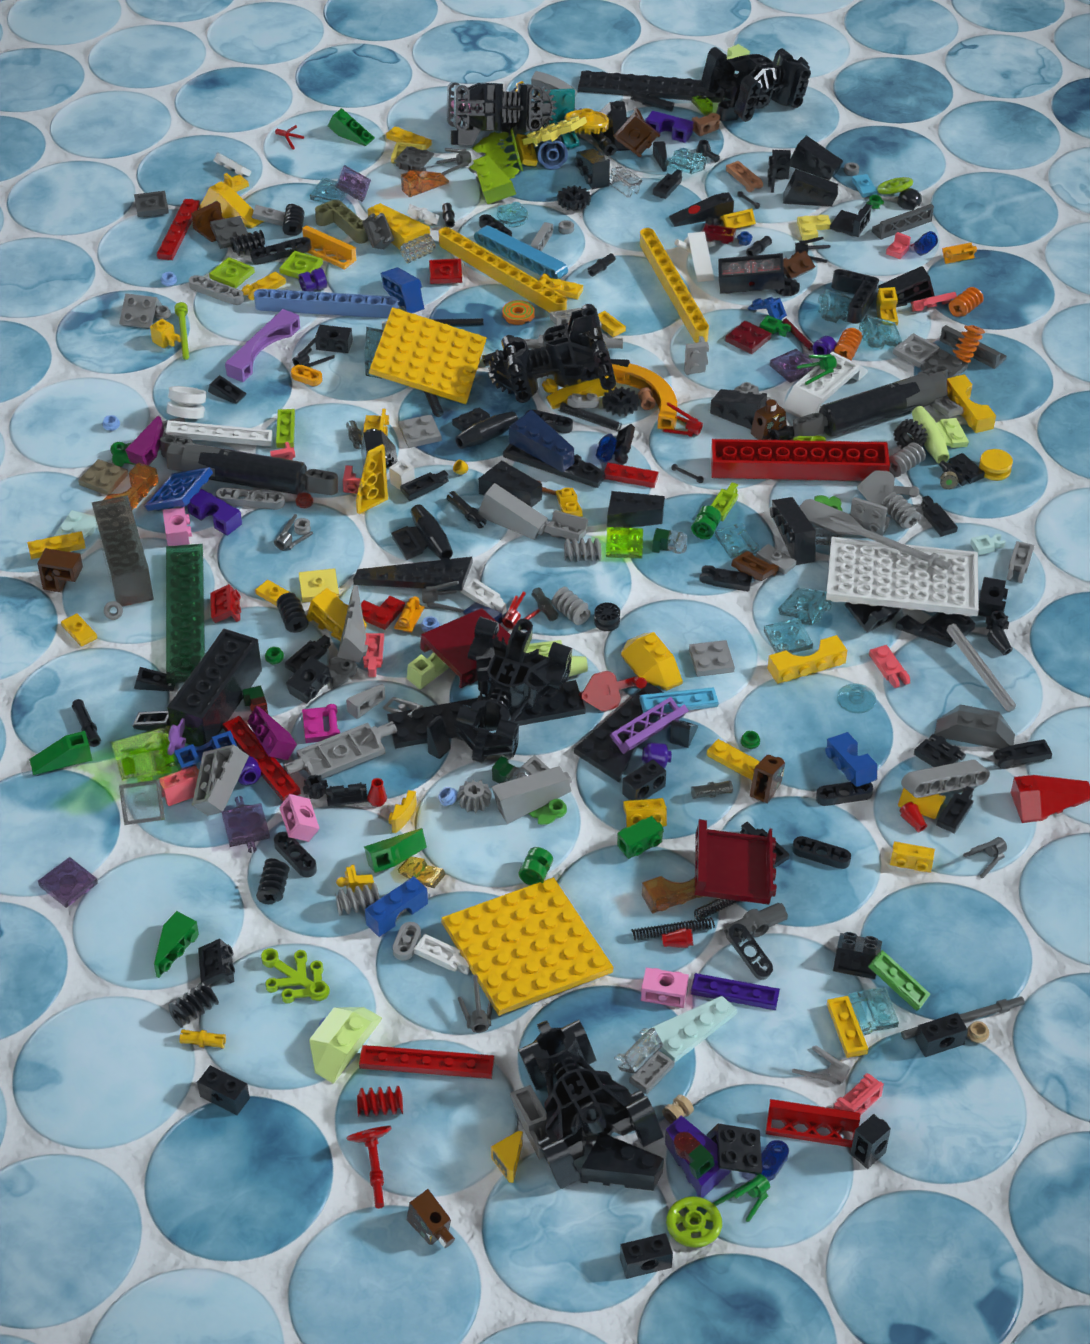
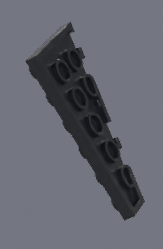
M510 443L503 451L504 458L598 488L605 479V472L592 463H586L578 454L574 455V464L562 473Z
M463 557L357 569L353 582L354 585L426 589V587L458 581V585L440 590L462 591L471 569L473 558Z
M648 683L645 688L641 689L574 748V754L620 783L622 774L627 769L629 761L634 756L638 746L623 754L610 734L643 714L639 699L640 695L664 692ZM652 714L649 715V720H648V722H650V723H651V719H652V717H653ZM634 724L633 731L641 732L644 729V725ZM620 733L618 737L624 743L629 739V734Z

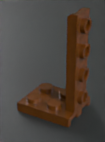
M635 108L631 116L627 117V121L613 136L638 157H641L642 153L647 148L649 149L652 142L661 135L645 122L640 111Z

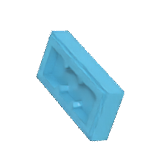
M867 174L852 177V181L862 198L877 195L878 191Z

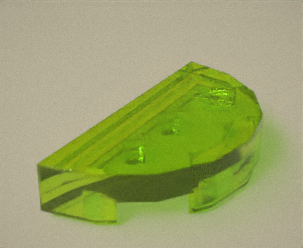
M699 96L692 97L691 102L705 116L713 112L711 100L708 98L706 100L699 99Z

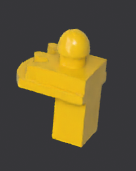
M354 865L346 867V877H339L336 880V884L339 887H350L353 893L356 886H359L361 891H363L364 885H367L371 890L372 883H374L372 874L356 875Z

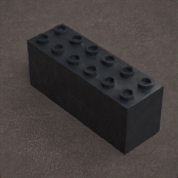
M223 628L168 705L167 709L171 727L172 725L178 726L181 719L185 718V728L182 737L186 738V744H193L199 747L211 741L212 737L218 735L223 728V723L229 720L242 701V689L251 688L262 672L258 639Z

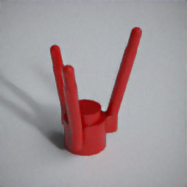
M667 403V406L688 418L685 419L677 416V419L687 423L685 429L688 431L663 429V432L688 435L690 437L693 434H700L703 427L702 422L671 403Z
M524 591L519 598L518 596L514 597L506 615L502 619L503 625L508 629H513L516 622L520 620L521 615L516 610L526 594ZM537 609L536 611L532 612L531 614H529V615H528L527 617H525L524 619L530 620L532 617H534L536 614H538L541 610H540V609Z

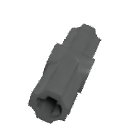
M779 902L760 911L758 909H751L745 913L742 919L724 926V932L727 938L730 927L733 924L739 923L744 925L751 935L760 937L769 930V927L787 920L788 914L784 905ZM734 930L733 936H734V937H737V936H738V937L741 939L740 936H741L742 932H741V931L736 932V931Z

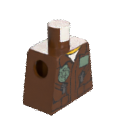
M767 400L766 406L755 412L751 434L758 440L770 439L771 430H779L787 425L786 411L775 400Z
M766 755L755 766L750 797L768 804L782 782L785 761L781 757Z
M429 1189L409 1202L407 1221L429 1245L438 1240L444 1248H447L455 1241V1238L449 1232L451 1219Z

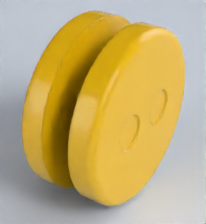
M989 449L982 453L979 468L985 472V478L996 481L1003 480L1011 474L1013 459L1009 453L1003 450Z

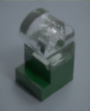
M656 528L652 552L659 553L660 550H666L682 554L687 550V535L682 532Z
M503 756L492 766V780L499 784L530 775L525 769L517 768L508 763V759Z

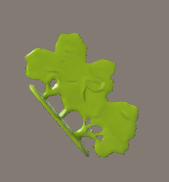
M510 130L513 140L511 142L505 140L508 138L509 133H497L494 131L489 136L482 138L472 149L478 153H485V156L488 155L509 179L515 178V175L520 171L513 167L515 163L518 162L521 171H524L513 130ZM504 142L503 144L505 145H498V143ZM514 145L515 151L505 153L504 149L507 146ZM516 153L517 160H508L510 155ZM474 164L469 167L476 171Z

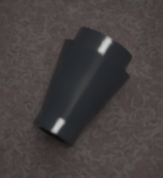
M995 627L988 632V641L1003 655H1007L1013 650L1003 629Z

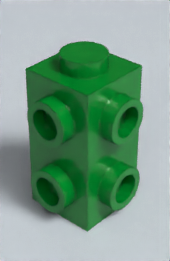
M652 816L642 819L617 833V846L628 859L638 856L644 851L662 843L663 826Z

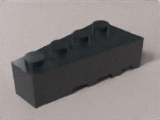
M368 429L366 432H363L361 446L363 468L367 452L382 444L385 446L386 468L398 462L396 447L382 430Z
M793 497L772 500L770 516L774 519L791 558L796 560V565L815 562V528Z

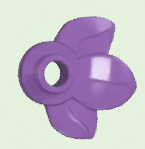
M185 718L181 719L178 726L172 725L170 728L169 755L185 746L186 738L182 737L185 728Z

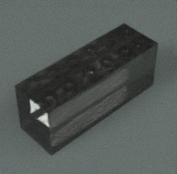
M128 495L92 502L97 534L115 601L123 607L154 600L149 568Z

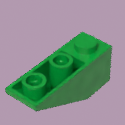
M342 108L333 114L327 125L338 136L367 146L375 139L372 134Z
M82 731L65 735L30 758L29 761L33 775L92 761L86 732Z
M422 828L364 846L368 865L375 873L395 867L427 848Z
M178 911L168 919L162 928L154 961L156 977L158 978L170 969L172 963L184 954L185 949L195 942L199 935L197 921Z

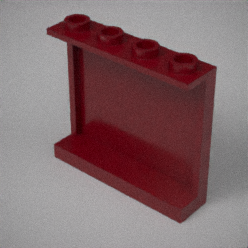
M483 608L421 634L420 649L424 653L432 650L460 677V688L478 681L476 661L468 659L467 655L474 639L475 626L479 617L497 622ZM499 624L497 637H499V641H502V637H504L505 643L508 644L510 634Z
M699 819L695 833L694 895L769 905L771 897H775L777 885L773 884L776 878V868H773L776 861V853H773L776 838L772 837V829L769 828L767 837L707 829V820Z

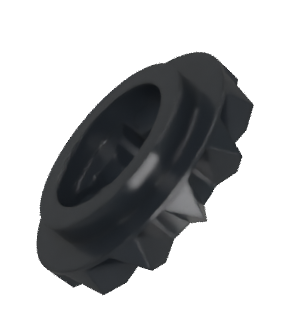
M785 277V288L775 291L783 296H792L799 292L800 283L796 279L792 280L791 277L789 279Z

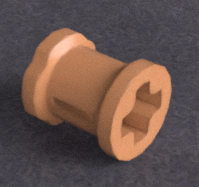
M647 387L640 389L638 395L641 400V407L644 410L653 409L656 401L652 397V389Z

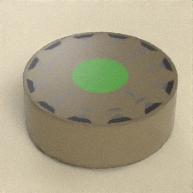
M945 472L940 476L942 488L953 489L957 486L958 478L954 472Z

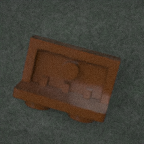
M806 251L802 253L796 252L790 259H783L784 274L788 279L791 277L792 280L816 267Z

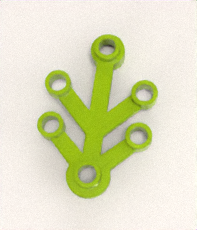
M268 948L262 952L261 959L264 966L268 968L274 967L289 977L267 979L265 984L268 992L274 993L279 987L297 985L305 987L304 989L297 990L284 989L282 991L283 1002L292 1003L295 998L303 997L322 1001L329 996V986L322 981L324 969L321 961L315 960L310 964L311 973L314 974V981H311L306 976L305 963L307 962V953L304 950H298L294 953L297 971L279 960L277 950Z

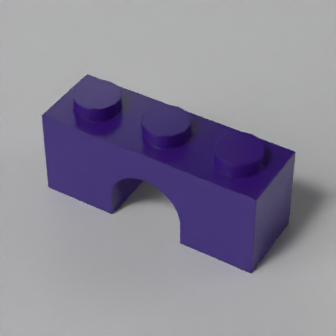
M651 111L645 119V122L659 132V134L664 131L672 132V140L686 143L693 134V121L656 111Z
M200 489L187 505L188 513L201 521L208 516H213L214 528L227 536L242 525L241 511L232 507L203 489Z

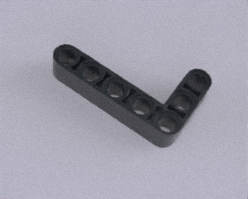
M836 269L833 273L831 287L839 291L855 294L849 303L847 321L858 324L862 321L877 296L879 279L869 275Z

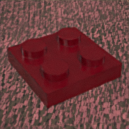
M705 224L702 232H705L706 241L708 242L718 240L721 243L729 244L733 242L737 228Z
M743 321L725 336V342L753 354L771 339L772 333L750 322Z

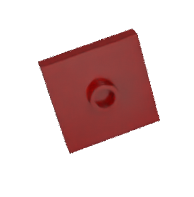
M461 259L429 260L430 284L462 283Z

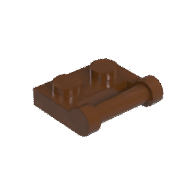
M746 551L734 558L731 564L739 572H744L759 581H763L771 575L775 576L779 570L778 565L770 564L754 556L750 551Z

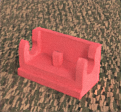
M196 765L158 779L162 795L165 797L168 807L194 797L199 774Z
M866 1073L863 1076L864 1078L860 1080V1083L843 1098L839 1097L837 1099L838 1102L834 1103L833 1108L862 1114L882 1096L884 1084Z

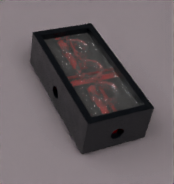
M783 253L718 259L720 294L785 288Z

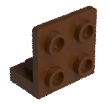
M215 201L191 213L193 229L210 242L217 241L210 227V221L225 219L222 217L221 204Z

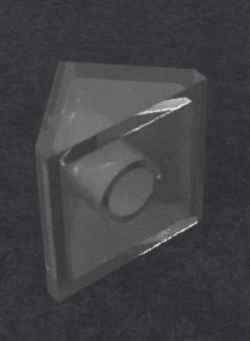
M160 779L119 785L124 825L165 820Z

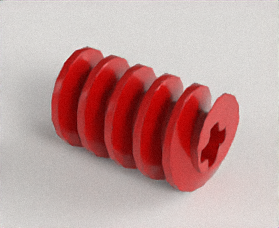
M390 1086L387 1087L385 1093H383L381 1087H378L376 1094L372 1088H369L367 1094H365L363 1088H360L357 1095L358 1117H360L362 1110L365 1116H369L371 1110H373L375 1116H378L380 1109L384 1115H387L389 1109H391L393 1115H396L398 1108H400L403 1114V1096L399 1086H396L394 1093Z

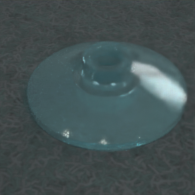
M853 683L845 685L839 690L837 700L839 705L849 712L865 713L875 706L876 695L869 687Z

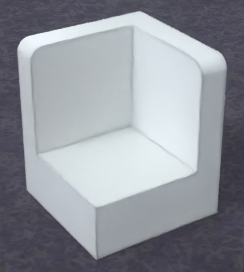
M403 459L389 467L390 483L399 490L401 485L415 479L414 467Z

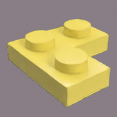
M828 215L797 217L802 240L818 238L817 230L830 229L831 223Z

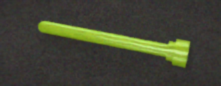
M179 302L174 306L175 314L179 317L183 359L188 360L189 348L185 319L188 313V306L184 302Z

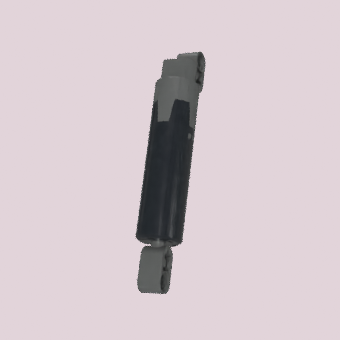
M933 367L919 372L916 376L820 406L819 413H812L793 420L794 438L797 436H817L824 432L829 436H834L912 411L918 406L925 407L931 405L936 399L948 395L947 367Z
M165 435L160 438L161 455L167 458V469L184 472L210 467L213 474L208 478L209 480L300 495L304 487L306 491L324 495H335L338 493V475L336 473L318 469L307 470L304 462L193 444L191 439L185 437Z

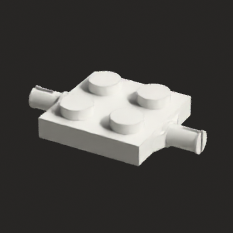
M410 204L407 214H410V218L415 220L420 218L428 225H437L439 215L428 211L425 207L419 208Z

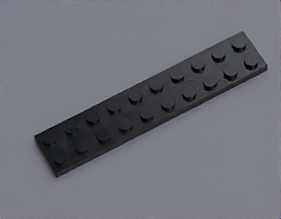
M586 70L581 71L578 84V92L631 96L634 90L665 99L721 103L724 99L722 97L724 90L719 87L717 92L710 93L701 85V80L691 78L681 79L677 77L668 78L663 76L655 77Z
M576 680L563 682L560 690L551 687L546 695L536 701V706L533 709L521 711L513 722L522 726L585 714L586 708L583 700L579 698L580 691ZM478 698L387 714L388 723L392 721L397 729V733L391 734L395 749L428 743L427 726L439 715L442 716L449 739L456 738L457 715L462 704L471 707Z

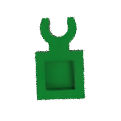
M769 315L765 317L759 326L772 334L777 332L783 337H786V333L790 332L791 329L790 325L782 324V320Z

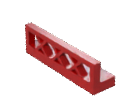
M770 1099L766 1134L852 1148L853 1139H843L839 1133L842 1131L853 1132L854 1138L855 1129L859 1127L861 1113ZM772 1120L782 1121L785 1126L781 1129L771 1128ZM803 1124L808 1130L798 1132L794 1126ZM823 1127L827 1128L831 1133L823 1136L816 1130Z

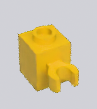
M160 319L150 326L152 342L163 349L169 345L174 347L175 341L181 342L180 335L174 332V325L166 320Z

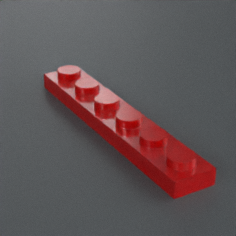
M184 199L157 252V259L173 261L192 223L191 213L199 209V200Z
M240 715L223 723V729L225 732L231 731L238 748L256 759L261 769V776L283 802L289 794L296 796L301 794L299 786L274 757L267 755L255 733Z
M362 1045L359 1068L492 1079L494 1055Z

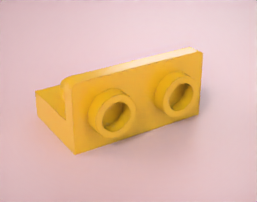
M382 409L381 416L366 415L363 432H366L368 429H377V431L382 430L387 436L388 427L386 425H389V415H386V409Z
M663 798L623 801L627 828L650 816L657 822H660L663 827L667 826V808Z
M894 841L890 865L931 873L935 849Z

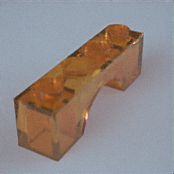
M138 462L129 472L132 487L123 493L108 494L99 504L101 517L120 524L137 507L138 503L147 496L149 491L159 482L157 469Z
M662 876L642 882V897L652 914L703 896L694 895L695 877L682 883L671 882Z

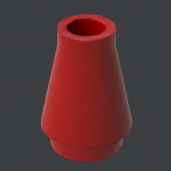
M380 778L372 780L367 796L368 802L374 807H381L387 801L384 782Z
M911 801L900 808V816L915 828L917 832H921L927 827L917 804Z
M685 927L662 934L663 947L689 948V946H694L692 929H686Z

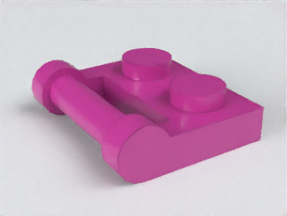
M328 704L326 707L302 709L306 743L320 742L340 734L336 718L338 712L337 705ZM329 716L330 730L324 732L323 717Z

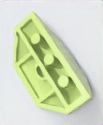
M365 1007L333 1008L309 1039L315 1073L334 1084L381 1022L382 1017Z

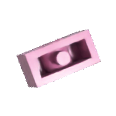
M184 507L164 509L163 517L168 547L190 544L189 537H192L191 526H187L190 525L189 514H185Z
M289 794L279 807L288 837L309 842L320 829L309 798Z
M646 967L641 990V1001L684 1008L689 974Z

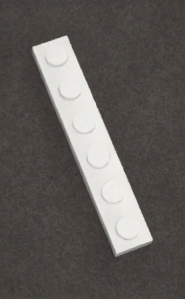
M169 420L166 428V435L185 437L191 440L271 447L272 430Z

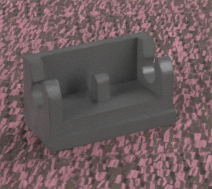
M373 213L366 220H363L362 223L372 248L384 250L394 240L384 213H380L376 218H374L376 215Z

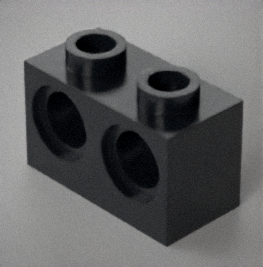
M652 759L623 778L622 794L629 801L647 799L665 787L666 770Z

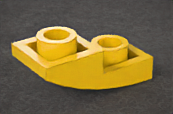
M562 488L561 490H556L561 511L582 517V509L574 489Z
M408 790L407 796L402 799L401 805L396 804L394 812H390L389 824H392V833H397L413 815L417 805L416 791Z

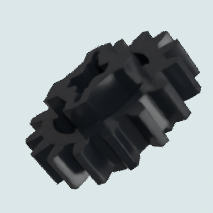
M575 185L572 187L567 186V189L562 188V191H558L557 201L561 208L567 207V210L575 211L578 209L580 211L581 208H586V205H590L591 195L590 191H587L586 188L581 189V186L578 188Z
M622 386L619 389L614 387V390H608V393H604L602 397L603 409H606L607 413L612 412V415L617 413L619 417L621 414L627 416V413L633 414L634 410H638L639 395L635 394V390L630 391V388L625 390Z

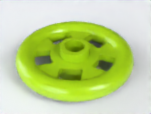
M909 177L890 179L881 183L877 187V191L880 194L898 193L910 188L913 185V179Z
M691 1196L682 1198L671 1206L667 1213L666 1225L675 1241L687 1247L699 1248L707 1246L717 1239L722 1229V1217L718 1208L712 1202L701 1197ZM686 1208L689 1212L683 1217L679 1211ZM697 1208H704L707 1212L703 1215ZM695 1221V1222H697L698 1224L694 1225V1224H691L690 1222ZM706 1221L713 1222L712 1229L705 1228ZM682 1223L685 1230L680 1232L676 1225ZM691 1233H701V1237L691 1238Z

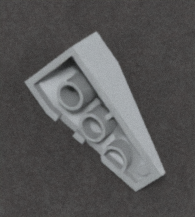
M354 585L337 657L360 663L361 657L366 656L368 645H365L366 633L358 586Z

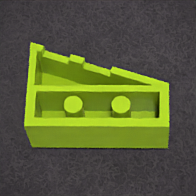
M488 155L473 160L487 204L516 195L512 181Z

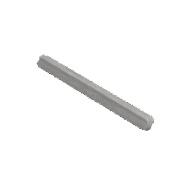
M954 623L949 625L947 632L1005 710L1007 712L1013 711L1016 707L1015 702L957 625Z

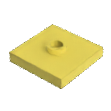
M335 568L299 572L302 603L311 602L315 596L326 588L336 593L339 598Z

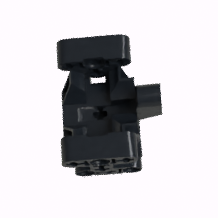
M713 47L707 55L701 85L710 93L717 92L719 87L724 90L722 97L730 99L729 101H721L718 104L716 114L720 115V121H731L741 118L744 122H747L753 117L754 110L767 107L770 99L784 106L791 105L794 108L801 106L809 83L808 79L810 78L811 70H809V63L803 57H800L798 60L793 59V56L783 48L776 52L772 61L760 54L743 55L727 59L726 54L717 47Z
M451 82L447 87V122L452 127L457 128V130H451V145H474L481 130L502 131L503 122L517 123L518 131H538L541 127L545 128V124L550 125L549 120L553 121L551 115H556L553 110L557 109V107L553 106L556 101L551 100L554 95H549L551 90L545 91L546 86L540 88L524 83L518 84V92L503 91L502 83H477L466 87L465 85ZM453 100H454V109L451 107V102H452Z
M585 304L581 310L572 312L569 323L548 328L543 335L545 346L534 347L529 350L524 339L512 335L504 336L501 341L503 351H496L497 356H492L493 361H489L490 367H488L492 384H495L497 389L501 387L502 392L507 389L508 394L513 391L516 400L520 403L528 402L538 390L537 378L548 377V375H553L555 383L564 388L598 378L604 390H611L616 385L609 351L604 342L598 312L592 304Z
M479 617L476 623L474 639L467 658L476 661L480 695L471 707L462 704L457 715V739L464 741L473 750L472 760L483 763L487 756L500 754L513 758L519 743V724L513 721L521 711L533 709L536 706V701L546 695L551 687L560 690L563 682L566 683L569 677L573 648L553 642L548 657L540 655L539 649L526 653L533 635V625L528 619H520L516 622L508 644L505 643L504 637H502V641H499V637H497L499 631L498 622ZM484 694L488 700H483L484 696L482 695ZM486 728L496 730V732L491 733Z
M547 1020L537 1024L540 1034L533 1043L518 1051L536 1091L547 1086L549 1097L544 1102L547 1112L545 1131L548 1136L537 1142L560 1189L581 1179L574 1160L584 1156L587 1137L602 1132L604 1128L622 1136L635 1131L643 1148L664 1137L655 1111L642 1090L630 1094L625 1086L612 1080L611 1075L607 1071H595L589 1065L597 1060L580 1020L563 1028H551Z

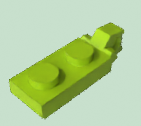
M733 482L727 490L721 489L711 504L721 513L720 521L722 522L738 499V484Z

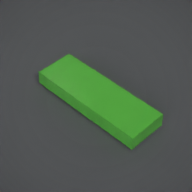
M883 950L877 954L868 966L916 1011L922 1007L930 996V993Z

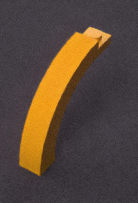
M629 363L628 367L612 364L616 383L638 389L645 387L652 389V397L655 399L660 410L658 414V429L675 430L677 412L667 406V403L669 402L677 407V399L670 385L659 375L644 367Z

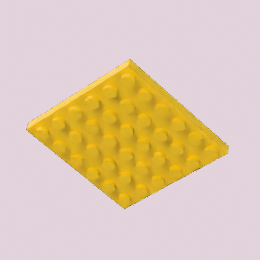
M392 307L368 374L466 405L487 337Z
M554 877L544 880L543 883L539 882L441 918L442 925L456 948L460 950L461 956L465 958L472 974L477 975L480 987L498 1016L613 973V965Z

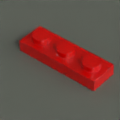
M607 463L604 471L606 480L655 488L659 476L658 471L615 463Z

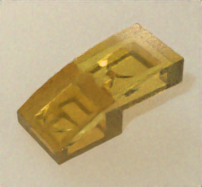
M412 856L406 859L397 869L400 874L408 879L414 876L424 886L435 888L446 875L443 868L429 866L425 859Z

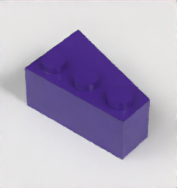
M682 1115L666 1128V1147L678 1166H681L686 1179L697 1192V1197L704 1198L731 1172V1170L718 1167L717 1144ZM702 1144L713 1156L715 1166L697 1180L691 1174L688 1154Z

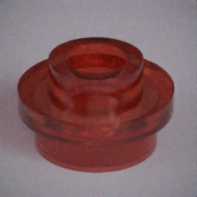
M302 492L297 495L295 501L298 507L308 508L313 505V497L309 493Z

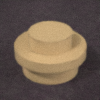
M976 1021L969 1025L967 1036L973 1042L982 1043L988 1039L989 1029L985 1023Z

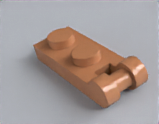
M736 161L726 165V171L744 185L748 192L754 191L755 188L763 187L762 180L741 162Z

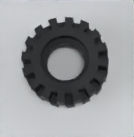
M905 419L894 430V441H898L896 444L897 446L901 445V449L910 443H917L922 447L928 436L925 433L926 429H922L923 425H918L916 420L913 422V419Z

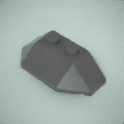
M960 704L939 718L935 728L936 736H942L949 740L997 749L1014 745L1015 734L999 711Z

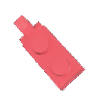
M956 292L913 301L911 302L913 312L922 311L925 306L927 308L935 307L938 302H942V305L948 304L957 295Z
M366 633L365 645H368L366 656H363L364 668H368V677H376L377 668H381L383 664L384 633Z

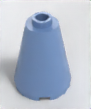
M558 138L553 142L551 139L545 142L542 141L538 149V159L545 168L558 169L567 161V148Z

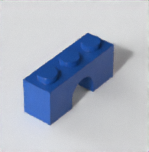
M227 731L212 737L211 741L202 746L194 747L191 744L175 750L173 759L178 771L195 765L200 769L203 752L233 744L237 745L231 731Z
M849 732L827 739V747L825 749L827 757L832 759L836 767L845 774L847 780L851 781L855 787L877 780V763L868 753L858 756V742Z
M413 876L365 909L366 925L378 937L382 936L396 926L395 921L401 911L406 909L413 915L428 904L427 888Z

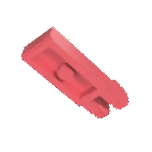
M887 645L870 649L869 656L894 688L900 687V681L897 677L905 685L910 683L909 674L904 670Z

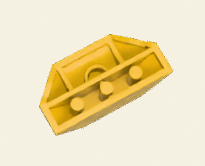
M655 632L643 633L627 640L621 652V657L637 677H643L647 683L659 686L666 691L683 684L673 654Z

